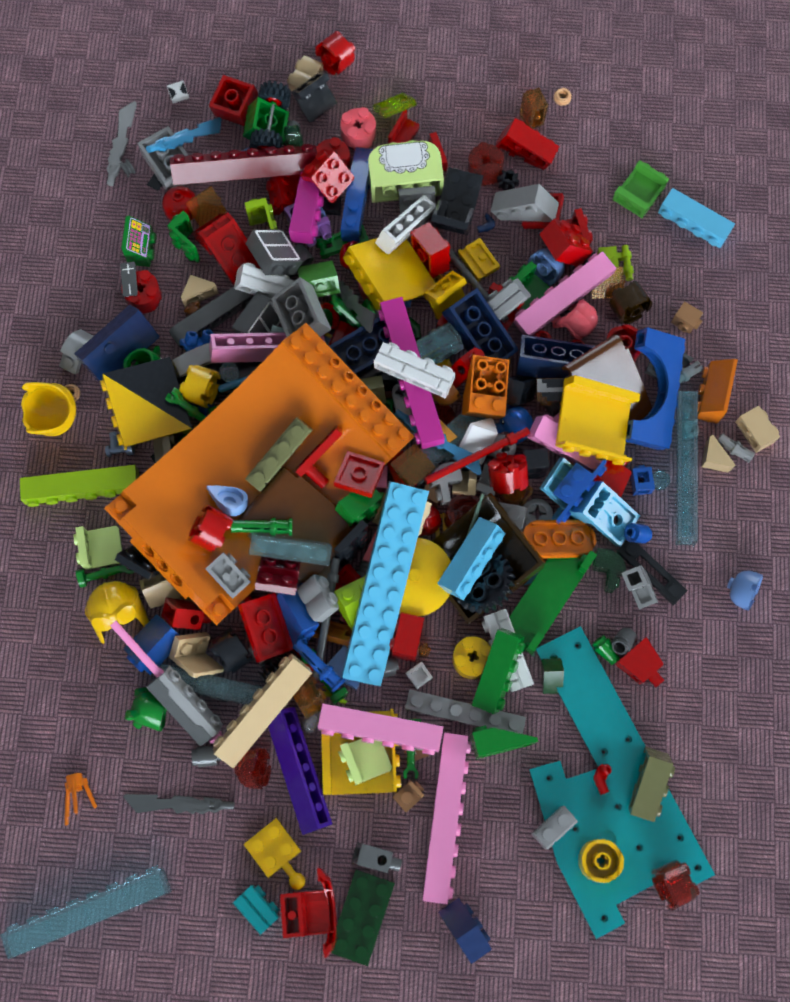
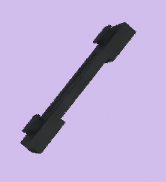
M626 541L616 551L634 568L642 566L636 560L641 556L666 579L668 583L663 586L646 570L652 585L672 605L688 591L637 543Z

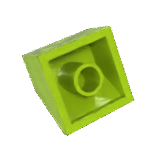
M366 576L334 591L338 599L339 611L351 630H353Z

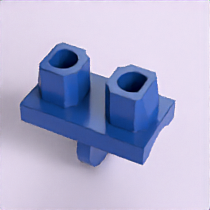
M204 330L202 337H198L196 332L187 331L185 339H180L179 344L184 346L185 351L188 352L201 345L210 343V335L214 333L211 330Z

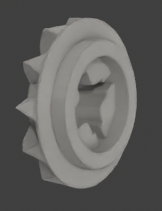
M532 499L524 505L528 509L527 525L536 520L535 515L531 513H534L537 507L539 513L544 514L539 516L538 520H552L553 511L546 501Z

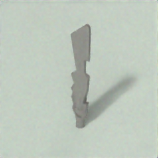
M135 101L119 110L118 137L112 140L113 148L109 151V165L106 168L109 173L107 185L114 186L115 178L118 176L121 168L119 163L122 162L121 158L125 153L128 138L126 137L128 127L132 128L137 106Z

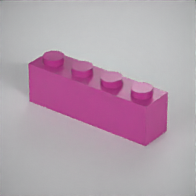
M301 176L290 222L289 235L291 243L313 244L314 237L318 235L317 222L321 220L320 207L324 205V196L314 183L304 181Z

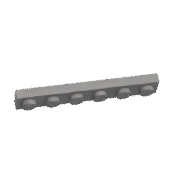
M409 689L405 710L475 727L486 725L487 729L493 727L523 734L526 721L524 716L503 711L493 715L469 703Z

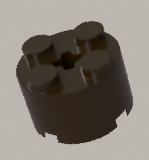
M633 281L624 288L615 289L612 292L613 297L609 302L610 308L620 323L624 322L625 324L639 320L643 317L641 313L645 310L648 312L653 305V302L638 281Z

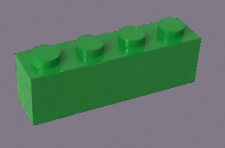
M504 628L497 630L472 706L493 715L499 712V710H503L506 702L504 699L505 693L510 690L512 685L510 680L512 673L516 672L519 662H517L518 655L522 654L525 648L524 636Z

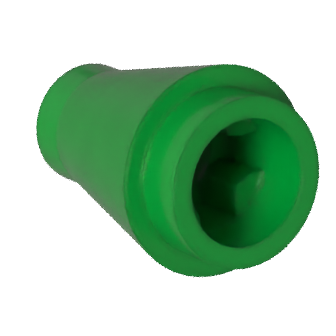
M602 635L592 643L593 650L611 665L620 659L619 655L613 651L609 637L606 638L605 635Z

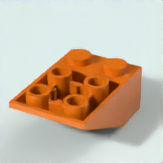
M472 355L463 394L462 415L497 420L505 417L509 359Z

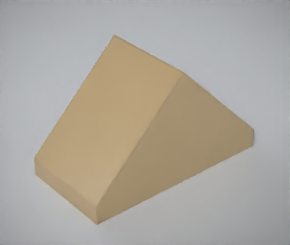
M190 275L181 299L186 308L191 302H200L219 293L214 282Z
M710 436L705 442L701 467L730 472L736 465L715 436Z

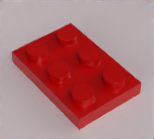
M276 593L238 605L257 663L293 650V644Z

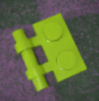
M628 245L621 247V253H617L616 246L598 247L597 253L600 254L603 251L616 267L614 274L601 284L619 283L621 280L620 276L625 275L626 281L633 280L632 274L634 269L631 266L630 260L632 254L629 251ZM618 261H623L624 267L619 268Z

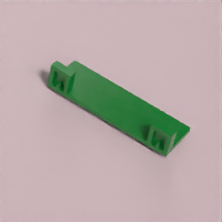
M590 551L588 555L583 554L581 558L547 559L544 568L539 571L510 615L515 633L525 637L523 641L525 643L524 651L530 655L534 653L597 556L596 553Z

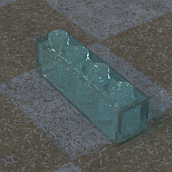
M450 323L416 341L420 357L422 359L430 358L435 364L441 363L446 358L464 349L461 336ZM393 376V378L398 383L399 378Z
M251 533L248 553L249 555L329 566L332 545L330 543Z

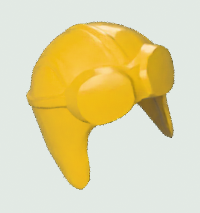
M28 382L23 384L22 389L27 391L21 402L23 409L22 420L26 427V432L45 436H59L65 433L72 426L76 416V403L72 393L65 386L57 383Z
M104 582L90 594L85 608V615L102 644L105 643L102 631L110 630V625L115 620L123 625L137 618L144 627L149 622L137 589L124 582Z

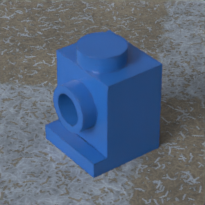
M645 465L635 466L631 470L632 473L630 475L632 496L651 494L655 489L652 468L645 467ZM638 479H642L643 482L639 483Z

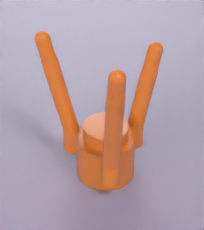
M82 773L66 776L64 824L66 826L69 824L70 793H72L74 814H77L76 792L82 791V786H84L93 808H97L95 799L88 786L87 778H83Z

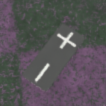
M135 262L121 263L123 296L138 295Z

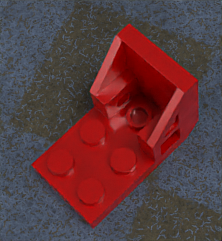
M228 212L218 214L192 232L198 243L210 255L215 257L233 286L235 285L237 270L242 264L252 263L256 266L255 268L260 269V266L246 245V236Z

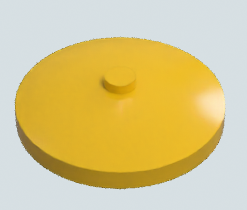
M417 538L399 614L406 613L419 617L431 614L438 610L450 596L437 583L451 561L445 551L430 540Z

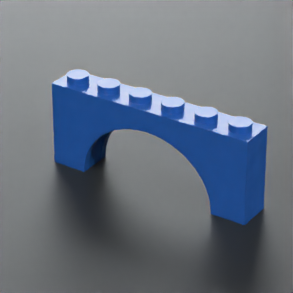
M647 327L637 331L634 349L642 352L651 361L657 375L658 393L655 404L646 417L641 420L628 421L626 442L655 450L670 449L672 443L671 436L675 423L674 415L675 408L677 407V394L680 388V374L683 368L682 360L685 352V339Z

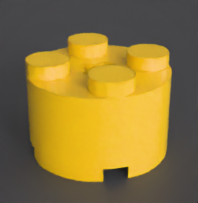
M189 365L186 380L181 383L179 389L183 394V399L208 408L207 404H212L218 394L219 385L217 384V379L220 380V373L199 365Z
M475 636L462 639L456 645L452 656L453 666L457 673L466 679L481 677L491 646L484 639ZM474 654L476 655L475 658L478 660H474L473 662L469 661V656Z
M595 839L585 843L581 848L578 863L582 874L588 879L599 883H608L621 874L624 867V858L619 848L613 842L605 839ZM602 857V859H605V863L600 865L597 862V858Z

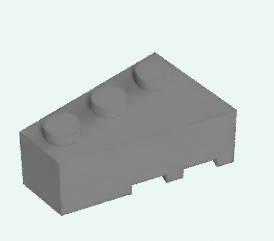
M540 184L495 192L491 212L499 220L551 222L556 218L559 202Z

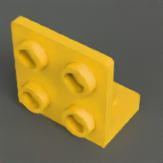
M453 270L424 291L438 320L442 316L441 312L465 296L462 287L467 282L463 276Z

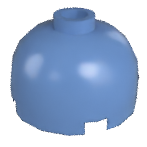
M548 248L536 251L528 260V263L532 261L537 265L535 274L543 282L547 283L548 286L556 283L562 277L565 270V263L556 261Z
M748 570L738 573L735 578L731 577L727 586L730 589L729 596L731 601L740 608L749 611L754 603L755 595L758 594L763 575Z

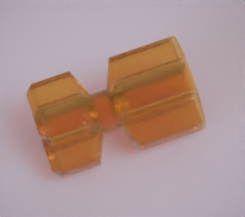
M428 643L419 646L420 656L427 657L430 654L431 648L427 646Z

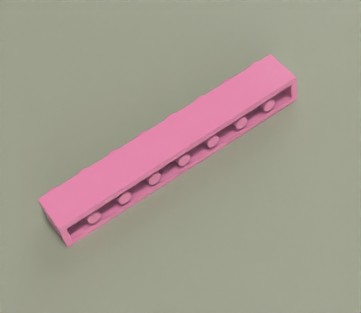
M443 734L422 901L448 905V900H452L453 887H450L451 878L455 879L456 866H452L453 857L457 858L459 845L455 844L456 836H460L461 832L458 816L463 814L464 803H460L461 794L465 795L466 782H463V775L468 773L469 762L465 761L466 753L470 754L471 741H468V736Z

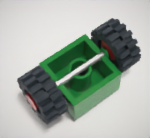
M268 81L267 84L264 82L263 85H260L258 97L248 106L243 137L250 140L249 149L282 148L289 111L286 110L289 108L291 90L286 85L283 86V83L277 84V81H274V83Z

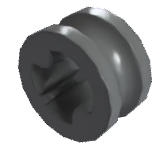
M128 159L125 160V163H119L127 177H130L131 173H136Z

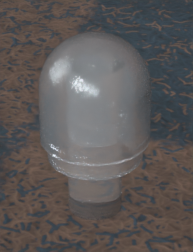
M317 707V713H311L312 716L308 715L307 719L306 717L303 718L301 728L304 732L312 733L317 728L321 713L320 707Z

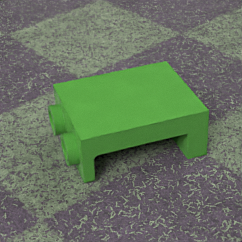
M639 160L623 185L619 186L615 191L613 200L640 218H643L665 189L669 178L664 173L653 169L648 163Z
M332 260L299 267L297 271L298 278L300 277L313 285L317 297L340 293L338 275Z

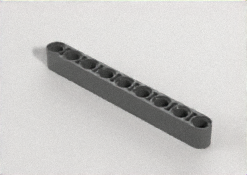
M303 244L294 247L303 261L300 266L310 265L314 261V257ZM232 287L174 325L170 329L169 334L180 348H184L179 343L180 339H185L187 331H194L198 334V337H202L204 330L214 329L246 308L254 295Z

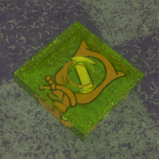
M400 93L374 104L373 109L374 112L383 118H387L414 107L417 103L411 96Z

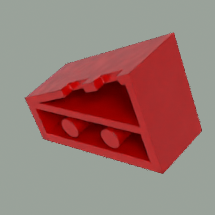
M514 118L502 131L493 149L497 151L500 148L509 152V156H520L524 158V162L545 170L552 163L560 146L555 144L553 140L541 135L539 131L527 126L522 120Z

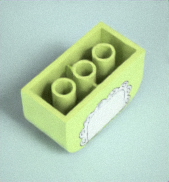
M414 140L405 143L392 142L378 146L370 153L368 164L372 203L398 200L399 189L435 186V196H441L444 184L441 154L433 143Z

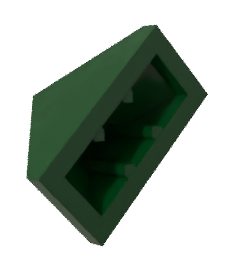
M550 656V659L541 660L543 694H559L557 687H563L564 683L562 659L557 658V656Z

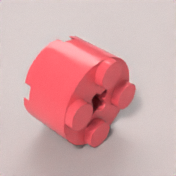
M361 107L351 109L342 114L340 122L342 142L354 148V150L356 148H370L376 138V121L372 113L367 108Z

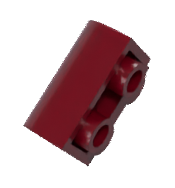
M261 556L255 590L295 595L301 562L294 559Z

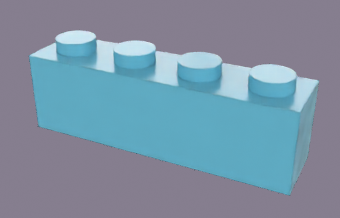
M674 188L671 189L658 212L665 219H670L677 223L679 227L691 231L695 236L703 238L709 244L718 248L722 247L735 225L732 221Z
M479 517L437 584L447 593L464 600L478 577L482 574L484 567L492 558L494 551L502 542L505 535L504 531L497 524Z

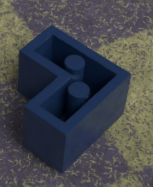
M457 898L438 912L471 964L492 950L488 943L491 940L490 937L482 929L483 926L477 916L472 918L471 915L474 912L468 903L463 905L461 900Z

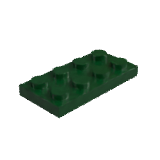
M357 869L355 870L337 924L336 943L331 951L332 954L368 966L395 885L394 882Z

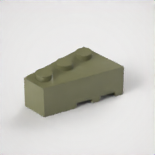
M645 746L644 753H646L643 765L639 767L640 775L637 784L635 783L629 812L631 815L655 822L656 816L659 817L662 812L661 801L663 797L667 796L669 789L667 782L669 778L673 777L675 766H673L668 753Z

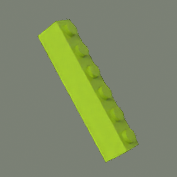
M136 465L23 477L20 478L21 501L29 507L39 506L40 503L53 505L58 504V501L65 500L66 502H76L82 498L94 500L99 496L112 498L116 494H121L125 488L139 478V470Z

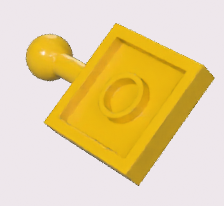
M275 818L244 843V846L268 878L283 868L289 877L290 887L294 890H300L305 885V877L301 873H296L289 864V861L302 851L279 820Z

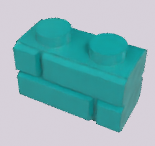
M251 885L233 904L261 935L280 917L278 914L280 909L273 901L269 903L265 899L266 893L259 885L257 887Z

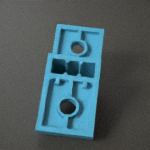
M560 457L540 489L564 510L568 505L552 493L572 469L573 465L564 457ZM593 481L595 485L589 492L585 491L581 497L584 499L577 508L573 506L569 511L572 513L571 517L583 523L592 524L615 546L621 547L625 541V527L630 523H636L640 515L603 481ZM615 515L618 516V523L616 525L613 522Z

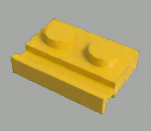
M481 238L465 246L464 249L458 250V255L477 281L500 269L499 263Z

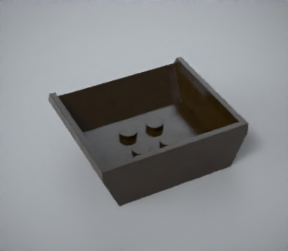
M490 492L482 500L476 521L481 517L497 524L504 531L503 540L495 552L504 556L511 563L509 566L514 569L512 574L515 575V578L511 581L515 586L509 587L514 592L543 569L546 562ZM477 504L432 541L445 551L450 561H452L466 539ZM451 594L448 597L467 624L486 614L483 610L481 614L475 611L472 613L457 602V597Z

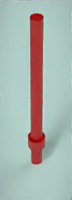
M526 427L516 433L511 432L505 435L504 439L424 477V481L428 485L507 445H514L518 443L519 439L529 435L530 430Z

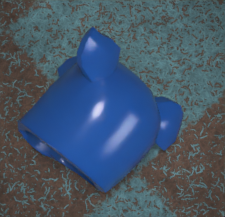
M506 404V415L500 418L495 426L498 433H516L526 427L530 430L534 420L523 407H514ZM527 436L519 439L516 445L527 439Z

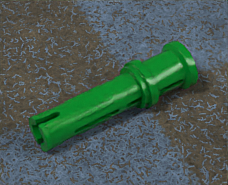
M272 518L270 521L233 520L231 533L250 532L270 533L272 536L276 534L292 536V518H289V520H276V518Z

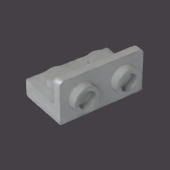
M435 186L399 189L400 214L422 195L429 198L435 204Z
M223 552L205 569L233 599L251 583L249 581L251 576L244 568L238 569L235 565L237 560L230 553L226 555Z

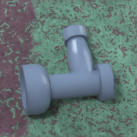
M117 432L109 433L110 445L105 446L107 457L124 452L127 455L135 454L134 445L128 446L127 450H124L123 445L118 446Z

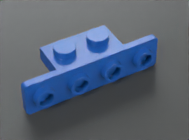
M605 459L593 474L576 462L552 494L568 505L557 518V524H560L561 521L565 523L572 514L569 512L572 507L575 506L577 508L584 499L581 497L585 491L589 492L595 485L593 480L597 475L601 477L607 470L605 466L607 461Z

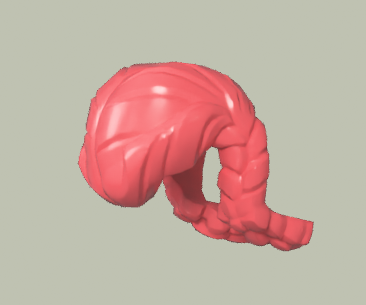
M581 299L567 309L571 311L562 318L559 315L551 321L553 328L565 327L575 339L581 340L595 329L598 316L596 309L584 299Z

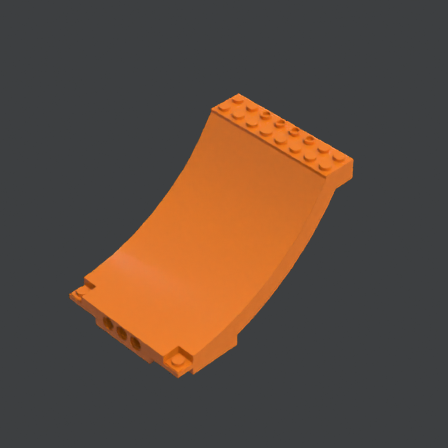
M307 323L284 339L201 423L104 508L132 537L130 542L185 599L190 597L216 625L255 589L261 556L271 555L247 536L250 532L231 533V528L226 530L223 535L225 537L223 545L211 552L188 541L192 525L197 516L200 517L204 514L201 510L205 505L208 504L221 511L210 496L206 486L217 485L242 489L248 495L249 506L260 494V491L246 481L245 478L294 419L299 417L313 431L283 465L296 478L299 476L295 472L296 467L336 426L342 430V435L313 464L329 479V482L321 489L306 474L302 476L310 485L337 506L338 502L350 493V491L334 487V480L347 451L387 464L415 437ZM241 515L236 517L230 516V518L237 520ZM223 552L226 555L230 553L237 560L235 565L238 569L244 568L251 576L249 578L251 583L233 599L205 569Z

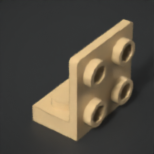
M207 632L174 637L169 658L177 666L184 669L189 676L197 678L224 671L223 666L206 654L210 635Z

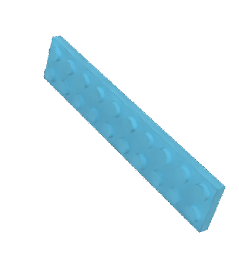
M389 481L341 674L343 679L381 686L390 651L389 645L391 639H393L429 494L427 490Z

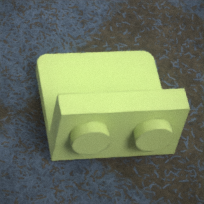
M83 526L75 528L76 534L73 535L75 545H78L79 551L76 553V560L85 570L121 564L115 560L117 554L123 551L120 529L117 526L89 531Z
M361 738L349 744L347 742L340 745L342 750L338 751L342 763L347 762L349 770H346L349 781H354L355 785L392 770L387 752L380 741L374 740V744L362 742Z

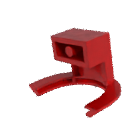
M317 868V878L322 883L324 890L280 894L283 939L327 934L326 943L323 944V956L327 958L336 943V905L333 886L329 876L322 868Z

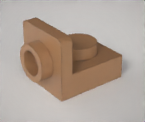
M410 780L392 798L407 813L424 797L422 793L424 789L417 781L413 783Z

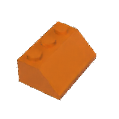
M738 359L711 361L707 367L703 368L701 377L704 378V381L698 389L700 400L696 402L694 412H697L696 419L718 424L726 414Z

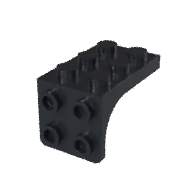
M363 520L335 548V556L333 558L340 559L339 565L342 568L346 564H350L356 557L355 554L359 550L362 551L369 543L368 525Z

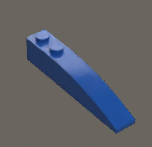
M356 148L350 171L354 176V180L347 187L341 222L342 241H357L360 243L369 185L368 159L374 149Z

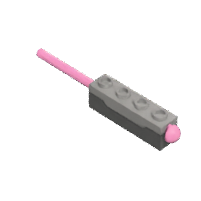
M115 620L110 625L111 628L155 675L146 688L200 747L207 741L213 744L220 735L222 736L220 729L223 723L220 718L208 708L204 700L194 693L193 688L183 681L176 670H173L170 665L164 670L159 668Z

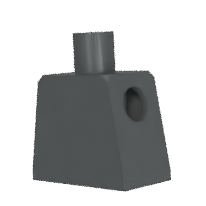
M357 842L351 862L388 873L389 869L399 871L402 859L393 857V852ZM382 856V861L377 863V858Z

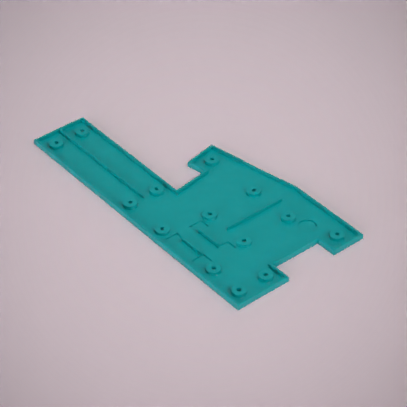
M580 626L536 648V652L541 660L550 659V656H557V658L562 659L564 683L563 687H557V691L597 767L601 764H609L611 766L612 772L605 781L609 792L602 795L599 794L593 780L597 769L566 779L561 761L529 769L544 821L563 805L578 821L557 842H554L552 849L556 862L592 933L598 939L625 924L616 906L617 904L658 882L667 899L670 900L714 876L715 873L669 789L667 796L662 798V812L659 817L656 816L655 822L630 814L629 805L635 783L637 784L640 775L639 767L643 765L646 753H644L645 744ZM595 839H605L613 842L619 848L624 858V867L621 874L608 883L595 882L583 875L579 867L578 857L585 843ZM602 857L597 858V862L600 865L604 864L605 859H602Z

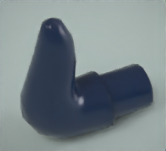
M485 213L487 223L477 226L478 233L490 231L495 227L496 222L488 213Z

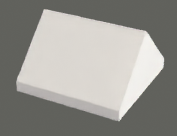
M488 418L470 423L459 447L475 453L493 444L498 434L494 420ZM486 456L479 459V463L481 465L483 464Z

